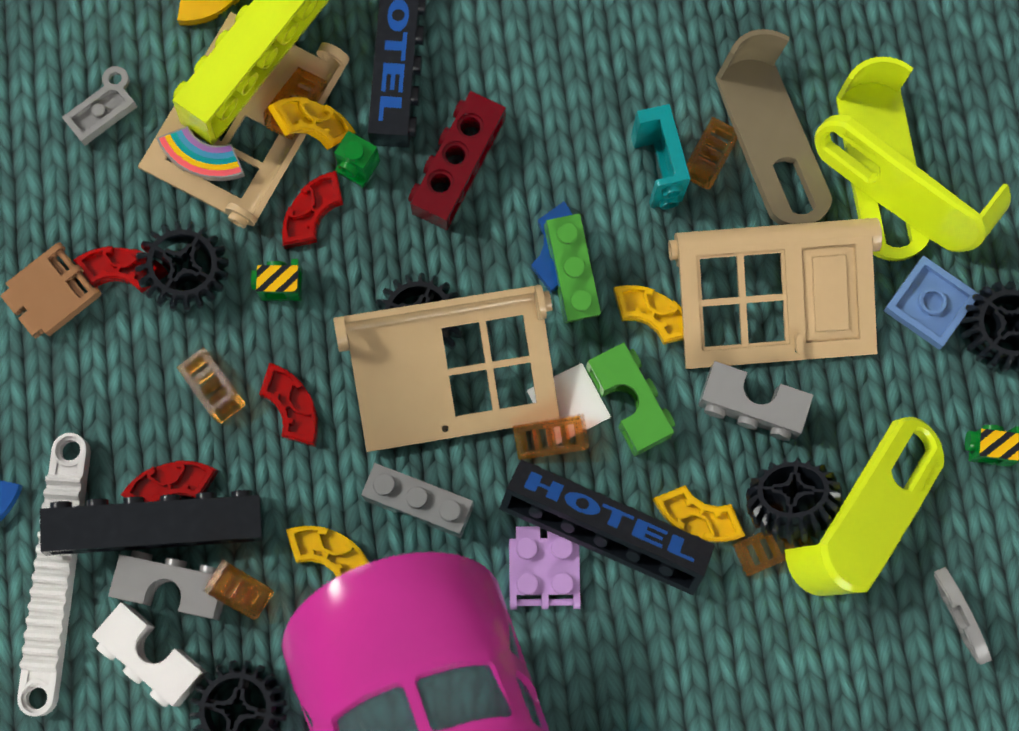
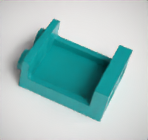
M670 104L639 110L636 112L631 133L633 147L638 148L653 144L662 175L661 179L655 181L649 200L650 207H660L661 210L674 208L680 204L679 202L683 201L691 178Z

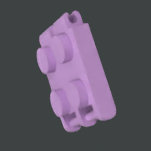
M516 526V539H509L510 610H517V606H541V610L549 609V606H573V609H580L579 545L547 531V538H541L540 527ZM541 595V599H517V596ZM549 595H573V599H549Z

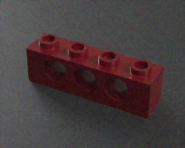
M472 91L469 92L465 101L460 99L453 113L455 120L451 128H444L439 138L438 145H440L436 156L430 155L423 170V173L426 175L421 184L416 183L413 186L408 201L411 202L413 215L448 231L506 120L505 106ZM473 127L479 132L476 135L468 136L463 133V130ZM453 155H460L464 158L459 164H452L448 161L449 157ZM438 183H446L450 186L445 192H436L432 189Z

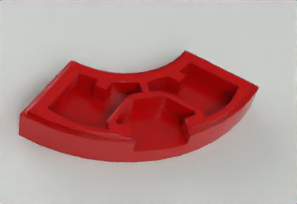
M337 171L323 174L310 181L301 189V192L294 199L291 206L288 207L282 227L284 249L317 243V230L323 217L332 209L344 205Z
M108 246L88 251L73 259L76 265L82 267L84 270L83 274L93 287L118 281L136 287L141 293L149 288L140 287L138 281L143 276L136 274L135 267L142 264L136 260V254L142 252L140 250ZM155 260L153 270L157 278L161 280L169 273Z
M269 363L259 395L272 402L278 408L283 423L281 437L316 447L318 416L310 394L292 373L278 365Z
M181 460L152 467L138 475L124 489L121 496L125 498L145 497V502L160 501V496L170 494L196 499L197 493H203L208 490L219 471L211 466L194 461Z

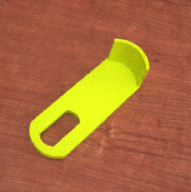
M884 56L863 61L851 71L836 97L838 115L853 117L917 166L901 94V87L912 72L913 67L899 59ZM843 140L845 151L873 173L880 171L877 164ZM851 183L858 219L878 218L881 224L882 246L880 251L873 252L874 256L887 261H903L914 257L927 245L930 239L907 223V234L910 243L903 247H892L886 244L878 202Z
M830 116L816 130L814 142L822 161L869 197L948 251L965 252L980 246L1010 206V189L1008 184H1003L979 214L851 116ZM835 132L843 138L844 141L877 164L880 171L873 173L831 141L830 133Z
M904 417L892 421L819 544L784 549L786 563L791 576L803 590L816 596H833L868 592L944 467L942 444L935 431L926 422L916 417ZM914 433L923 442L925 452L906 485L902 488L894 480L891 470Z

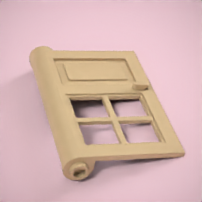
M230 12L207 50L206 56L215 48L216 39L224 30L229 31L234 25L236 14ZM326 42L321 43L316 52L318 57L293 45L236 116L223 140L216 141L215 146L228 145L245 116L279 133L263 163L234 148L238 159L258 169L242 199L202 177L181 170L167 160L168 157L161 149L157 137L185 127L180 123L175 106L139 163L138 168L229 215L228 220L241 228H246L247 225L254 226L307 135L293 133L285 136L267 107L278 100L290 97H306L311 101L324 105L348 64L349 56L340 48Z
M865 218L675 233L674 240L668 241L669 259L676 261L680 273L685 369L711 367L714 361L733 366L877 354L873 252L880 251L882 246V228L879 219ZM780 253L782 293L746 296L744 256ZM736 256L738 297L702 299L700 259ZM783 301L784 340L749 343L747 303ZM739 304L741 344L705 347L703 307Z
M541 285L333 318L339 352L350 351L366 451L371 452L560 420L545 324L547 312L552 311L549 290L543 291ZM523 315L529 355L492 361L486 321ZM479 322L485 363L448 368L442 328ZM530 363L536 403L499 408L493 369ZM486 370L492 410L455 416L449 376Z

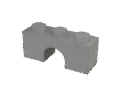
M714 361L698 403L699 407L705 408L704 412L706 414L721 419L724 416L737 419L738 425L751 430H756L757 427L770 431V436L783 441H790V438L795 440L802 434L813 394L780 384L774 390L771 402L756 404L749 400L744 392L747 372Z
M374 463L361 494L366 502L394 513L400 512L427 523L432 528L458 538L462 537L474 507L473 501L377 463Z
M132 550L131 556L119 554L108 597L151 606L156 590L164 583L174 582L181 592L178 612L220 620L230 580L220 576L222 569L206 565H200L199 571L187 569V562L173 558H166L165 564L152 561V554Z

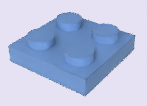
M923 255L883 311L940 350L968 312L965 309L966 306L973 305L975 302L972 296L979 293Z

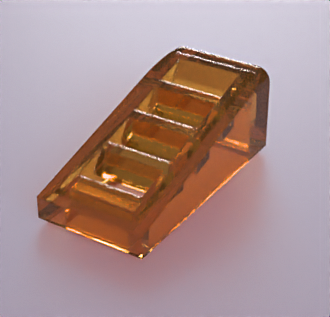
M298 67L270 104L281 99L293 97L292 94L317 102L327 85V81ZM301 83L311 88L310 92L299 87L298 84ZM266 108L264 110V124L266 128L290 140L295 137L297 133L285 136L269 109Z
M712 116L687 162L691 182L707 190L712 188L738 139L732 126ZM712 132L718 136H721L729 140V142L726 143L710 134ZM708 145H710V146H712V147H714V148H716V149L722 151L723 153H721V152H719V151H717V150H715V149L709 147ZM699 154L702 155V156H704V157H706V158H708V159H710V160H712V161H714V162H716L717 164H715V163H713V162H711V161H709V160H707V159H705V158L699 156Z
M205 347L177 366V369L217 423H223L246 405L242 396ZM205 363L209 365L196 376L193 377L191 375ZM213 374L216 375L214 378H212L210 381H208V382H207L206 384H204L202 387L199 386L201 383H203L205 380H207V379H208L209 377H211ZM221 385L224 386L221 390H219L217 393H215V394H214L213 396H211L210 398L207 397L209 394H211L213 391H215V390H216L217 388H219Z
M583 413L513 426L518 460L582 451L589 447ZM570 424H574L577 442L571 443L568 429ZM560 426L562 445H557L554 427ZM544 428L546 429L549 446L543 448L540 429ZM532 430L534 450H529L526 431Z
M760 532L732 545L747 577L786 561L785 553H781L772 534L764 537L763 533ZM808 537L806 545L801 539H797L799 547L814 545L811 537ZM787 538L781 539L785 549L795 548L793 543L789 544ZM763 539L766 540L774 557L768 560L760 541ZM753 545L761 564L755 566L747 546Z
M225 560L221 561L203 590L208 595L253 620L258 619L274 593L273 589Z

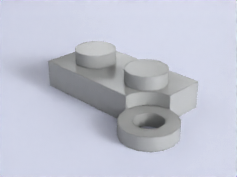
M112 66L108 68L102 76L104 87L62 117L84 146L137 108L134 100L125 91L130 79L126 70L122 67ZM120 75L122 79L118 84L110 83L112 76Z

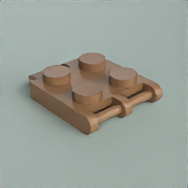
M61 242L53 245L8 280L5 284L9 289L0 296L17 316L22 314L18 319L34 338H38L43 333L51 336L102 294L98 287L93 288L84 277L82 267L75 265L64 252L66 248ZM57 257H60L63 260V262L68 266V271L57 259ZM75 279H78L80 281V283L88 291L87 293H85V291L82 290V288L78 285Z

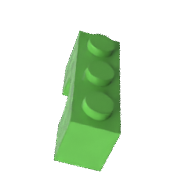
M580 213L546 220L543 226L550 258L553 259L556 270L557 292L564 323L601 315Z
M623 342L588 360L586 370L601 397L615 391H622L633 398L636 411L631 416L621 420L618 428L634 457L670 439L674 433L672 427L675 426V422L670 412L666 408L661 409L656 400L658 392L651 379L645 380L639 370L642 364L634 349L628 350Z

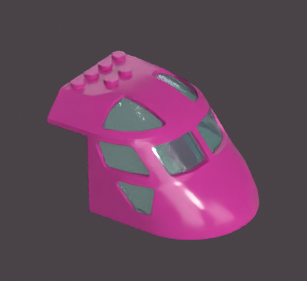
M419 552L387 557L359 566L338 576L315 591L295 611L285 628L282 640L283 656L294 691L300 701L310 731H549L500 586L494 575L485 566L467 557L442 552Z

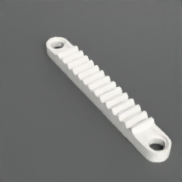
M64 433L54 441L51 449L49 471L45 477L47 484L46 489L43 491L45 500L41 508H50V503L57 501L72 502V507L84 506L91 449L88 442L78 434ZM77 442L80 446V453L77 458L73 460L64 459L63 448L66 444ZM40 531L37 535L39 544L35 549L37 558L33 564L35 572L31 578L33 586L30 589L31 601L28 603L29 615L26 618L27 630L24 632L25 644L21 650L23 659L19 665L21 674L17 696L20 710L26 715L33 717L45 716L51 713L59 699L78 555H44L40 552ZM36 688H42L47 694L45 705L39 709L32 707L29 702L30 693Z

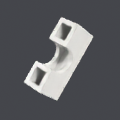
M121 602L92 635L100 643L96 647L97 650L111 661L115 658L121 661L126 666L123 672L134 682L140 684L144 681L153 690L149 694L164 707H167L168 704L171 706H181L195 686L202 681L207 671L183 650L175 648L163 661L155 664L152 663L145 655L144 643L155 626L131 605Z

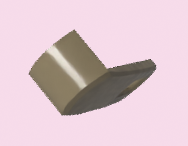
M758 29L742 35L734 43L715 80L769 217L779 225L819 222L831 207L832 195L775 65L790 37L774 30ZM778 162L794 164L797 175L805 190L804 192L813 209L807 214L792 212L774 170V164Z

